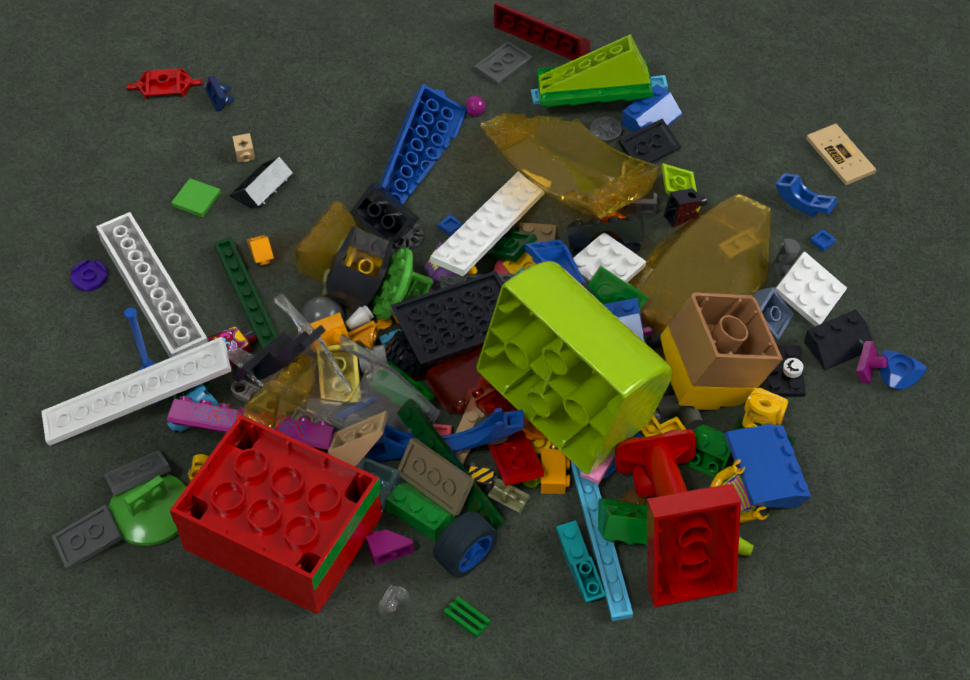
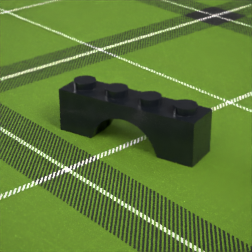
M637 214L626 215V218L611 216L608 217V220L593 218L589 220L590 222L575 220L567 227L570 249L586 248L591 243L592 237L602 231H610L617 234L624 244L643 242L645 238L642 216H637Z

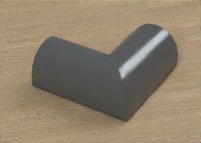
M784 239L772 263L779 281L783 279L793 266V262L800 250L799 243L793 239Z
M675 394L662 397L657 407L661 418L678 414L686 430L704 424L699 410L694 409L693 406L679 405Z

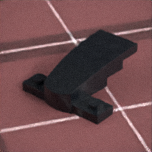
M320 325L311 334L304 330L294 340L283 331L243 365L233 378L239 382L243 378L247 380L254 375L258 380L277 373L315 342L326 329Z

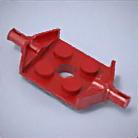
M183 68L144 71L140 79L137 80V83H127V91L138 90L145 100H147V96L181 94V97H184L190 87L202 86V78L191 79Z

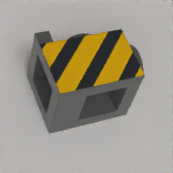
M471 463L469 474L483 492L489 493L494 487L498 475L494 474L493 469L475 467V463Z

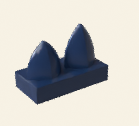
M209 76L205 91L215 110L221 111L224 105L234 101L232 96L225 94L232 87L218 82L215 76Z

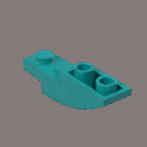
M576 520L556 526V532L562 545V553L585 603L606 597L593 559L588 554Z

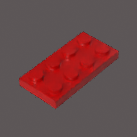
M522 430L513 433L504 443L487 445L505 486L544 477L542 465L529 438L525 437V432Z

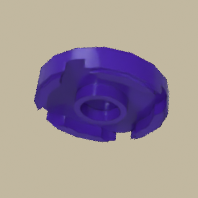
M89 260L78 263L72 269L70 280L73 286L80 291H94L106 283L108 271L100 261L94 260V262H89Z

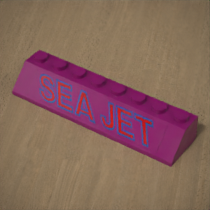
M180 396V399L173 400L167 417V422L171 424L227 433L241 414L323 451L329 450L334 432V427L330 426V422L319 421L318 424L310 423L311 419L299 417V420H292L290 415L279 414V417L271 416V412L259 410V414L252 413L251 409L246 407H239V410L231 409L232 405L220 403L218 407L211 405V401L200 400L199 403L191 402L192 398Z

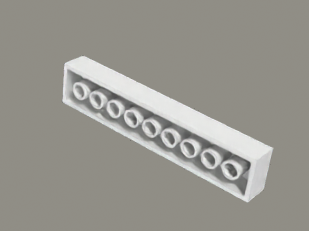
M129 212L96 226L103 246L169 358L208 343L206 335L132 214Z

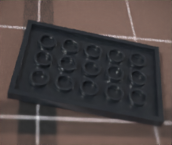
M496 271L390 305V311L420 369L483 347L503 285Z

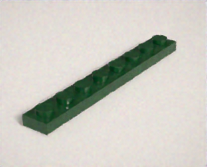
M232 238L215 242L214 246L257 337L259 345L263 349L278 337Z
M408 399L398 410L397 414L413 436L471 477L415 401ZM474 481L464 504L471 512L474 511L481 515L498 531L505 523V520Z

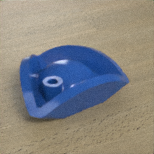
M884 350L881 353V356H886L887 366L886 368H880V374L884 383L896 389L908 388L915 384L926 372V366L914 358L889 350Z

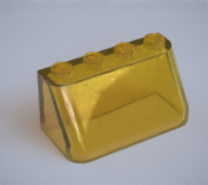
M334 200L294 249L298 272L322 283L324 272L330 269L332 257L338 250L342 239H345L349 233V227L354 226L361 229L343 203Z
M306 354L296 357L244 403L243 415L275 429L312 394L318 360Z

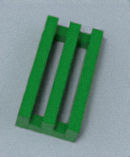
M458 596L454 602L449 604V608L444 610L446 616L476 638L490 624V619ZM459 604L461 607H463L465 610H467V611H468L469 613H471L473 616H475V617L478 618L480 621H482L483 624L480 623L479 621H477L475 618H473L471 615H469L467 612H465L463 609H461V608L458 607L457 605ZM452 610H455L457 613H459L461 616H463L465 619H467L469 622H471L479 629L476 630L475 628H473L471 625H469L456 614H454Z

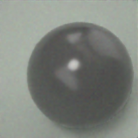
M317 296L310 299L304 305L300 316L301 324L304 327L339 312L343 321H345V311L342 305L331 297Z

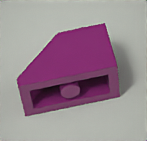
M388 530L375 531L366 536L367 547L375 566L414 553L412 539Z

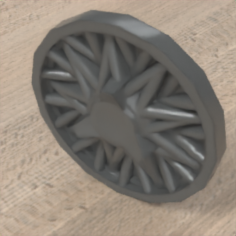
M599 117L591 123L590 133L594 139L600 142H612L621 136L622 126L615 118Z

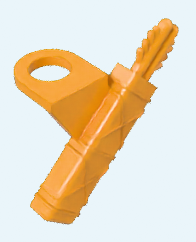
M388 318L387 320L380 319L377 323L374 321L366 323L348 332L349 340L336 345L362 343L370 350H373L380 329L385 330V328L390 327L393 321L391 318Z

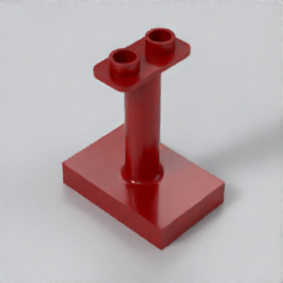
M689 429L680 431L670 430L664 434L641 438L630 437L615 446V467L617 471L621 474L632 473L633 469L639 464L646 469L656 494L655 498L647 499V588L654 607L736 592L741 500L733 483L693 491L687 490L677 464L690 462L695 457L696 437L694 432Z

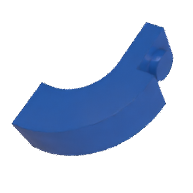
M784 173L775 184L782 198L791 207L812 217H815L818 212L829 214L837 204L836 197L816 194L806 188L801 181L800 175Z

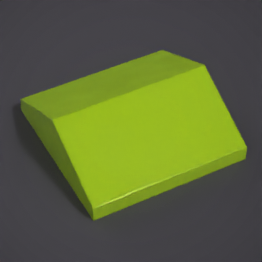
M664 163L661 165L665 191L668 195L673 191L691 188L697 192L693 172Z

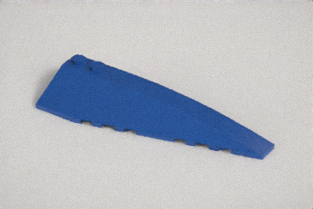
M422 84L413 95L383 172L380 185L404 204L406 199L440 158L443 151L450 145V139H455L458 135L467 108Z

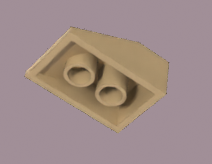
M384 411L334 432L328 454L356 466L382 436L388 412Z

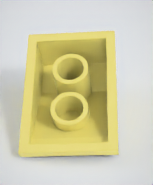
M354 343L317 347L322 405L361 402L358 345Z

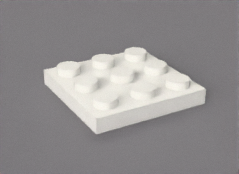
M605 232L573 258L586 283L590 281L600 265L626 282H629L646 267L644 259Z
M805 251L799 256L775 288L784 301L814 326L820 325L847 289L846 286Z

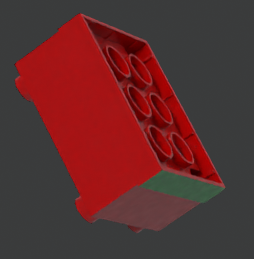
M240 414L171 507L170 513L173 522L176 524L184 550L318 615L363 546L366 536L370 535L382 516L379 496L381 491L379 477Z

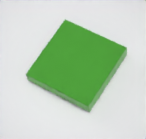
M190 178L171 204L175 208L204 217L221 194V190Z

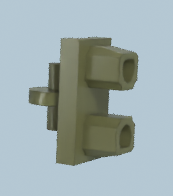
M497 478L488 497L520 514L530 495L512 485L505 486L503 481Z

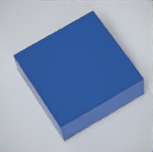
M450 214L438 224V228L451 237L463 223Z
M821 229L810 238V242L824 252L836 242V238Z

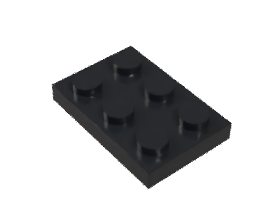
M663 118L618 141V144L636 171L681 148V145Z
M777 346L783 360L767 377L768 391L780 397H805L803 371L796 378H790L783 372V365L787 359L796 358L802 362L800 346Z

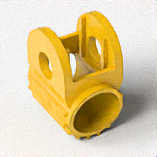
M762 388L754 389L744 406L746 413L742 421L745 428L756 427L755 422L762 425H781L789 401Z

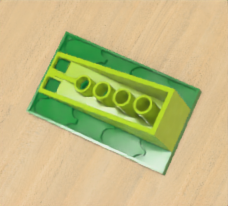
M631 34L562 66L537 68L539 102L544 107L564 104L572 106L596 101L610 102L622 99L630 101L654 97L649 64L646 59H643Z

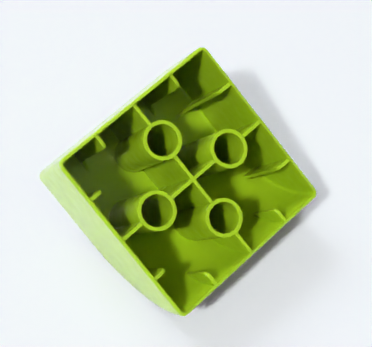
M553 261L535 264L521 271L502 285L476 367L477 371L517 410H523L524 416L586 475H589L615 453V446L619 442L633 437L650 422L672 378V368L665 360L561 265Z

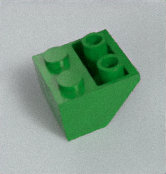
M702 424L695 431V457L690 462L683 464L714 478L717 473L727 468L733 456L724 433Z

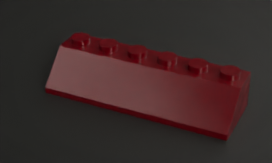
M498 2L494 3V28L571 60H575L590 52L589 39Z

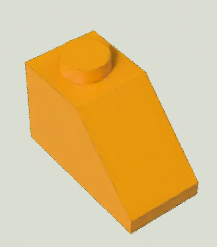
M261 235L247 239L254 262L260 265L270 263V259L274 257L268 237Z

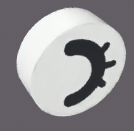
M789 358L784 362L783 372L786 376L796 378L802 374L803 364L800 360Z

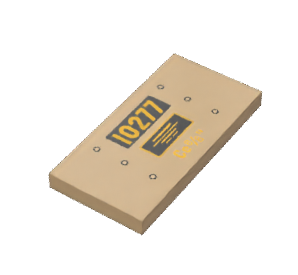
M837 124L807 135L806 139L845 185L876 173V168Z

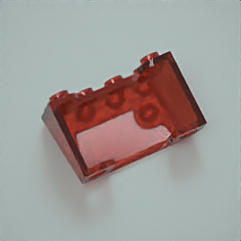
M482 348L444 360L426 372V380L449 415L462 413L466 409L465 406L469 399L473 397L474 399L479 398L489 388L495 389L476 368Z

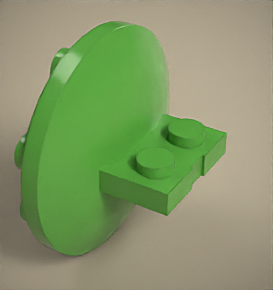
M403 247L395 255H390L387 272L380 284L378 293L373 298V304H375L373 314L378 319L387 320L392 315L390 305L426 294L433 284L432 278L413 272V254L410 249Z
M165 473L120 494L113 495L109 509L123 540L134 545L153 546L164 543L179 534L176 524L173 522L170 509L186 486L178 478Z

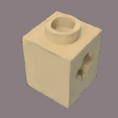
M250 133L232 136L237 161L248 162L255 159Z

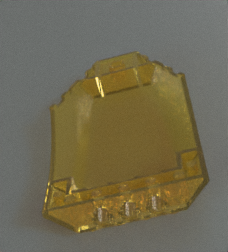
M504 113L481 124V129L495 149L526 181L554 200L582 213L592 215L597 219L605 218V216L612 212H616L618 209L649 193L661 171L660 166L629 156L609 146L580 123V119H574L571 122L563 121L562 117L537 115L534 118H525V114Z
M738 193L666 236L645 260L646 266L629 283L649 297L640 309L642 323L662 333L694 292L749 295L753 297L755 292L768 281L771 208Z

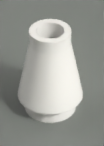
M367 306L359 307L344 323L352 331L371 322L374 316Z

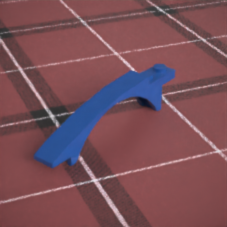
M496 408L479 425L459 433L441 435V437L453 453L474 448L525 429L523 410L503 412L502 408ZM388 424L385 425L382 440H377L368 451L369 462L403 458L410 439L415 437L411 433L400 431Z

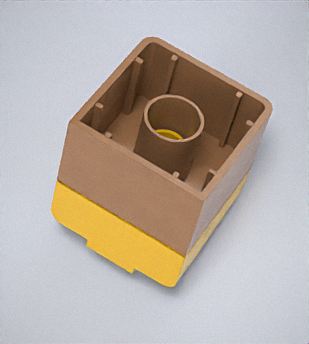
M694 292L660 336L665 360L672 368L671 385L679 405L693 406L697 410H718L720 407H733L744 404L751 392L757 389L783 360L757 300L749 295Z

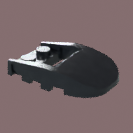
M350 226L349 233L345 239H342L338 250L330 262L331 267L326 279V290L334 301L351 308H359L367 305L373 299L388 269L393 242ZM348 246L383 259L376 278L342 264Z

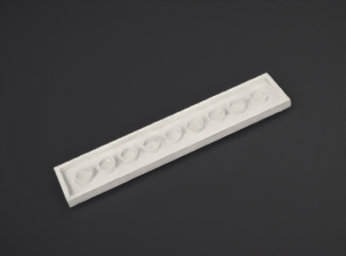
M519 170L431 255L430 262L464 276L549 190L551 182L534 176L527 171Z
M222 337L43 410L42 418L46 443L51 446L231 372L225 341Z

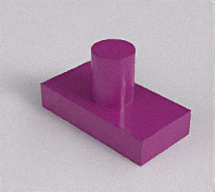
M865 341L856 370L861 382L868 384L871 381L874 368H886L887 366L886 356H878L873 341Z

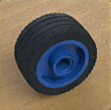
M474 511L467 512L457 517L442 532L434 546L433 556L451 575L456 578L464 577L488 557L497 542L498 533L481 515Z

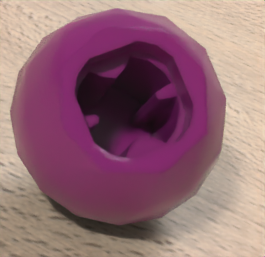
M475 95L467 98L466 107L468 115L478 117L485 112L486 104L483 98Z

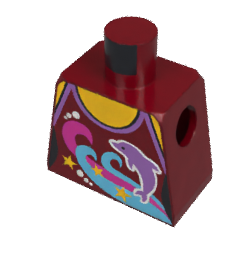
M231 327L207 337L208 342L220 337L223 338L231 369L252 354L250 343L257 340L252 330L242 334L237 327Z

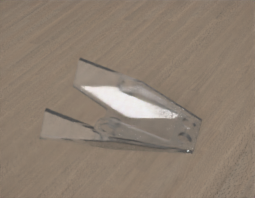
M343 334L340 336V349L359 357L368 366L354 394L347 402L307 397L305 400V413L340 429L387 411L386 425L388 424L400 431L411 433L397 414L398 410L408 399L415 401L432 425L440 414V411L395 368Z

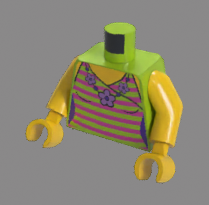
M736 460L732 467L729 466L716 474L710 487L734 484L741 500L740 523L753 521L756 518L764 520L769 516L760 515L759 511L766 508L764 506L759 507L756 511L753 510L756 506H751L739 475L744 472L745 467L742 469L736 467L741 460Z

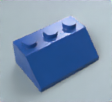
M656 84L653 87L654 97L637 99L623 110L622 125L635 132L663 118L668 126L680 117L682 112L671 93Z

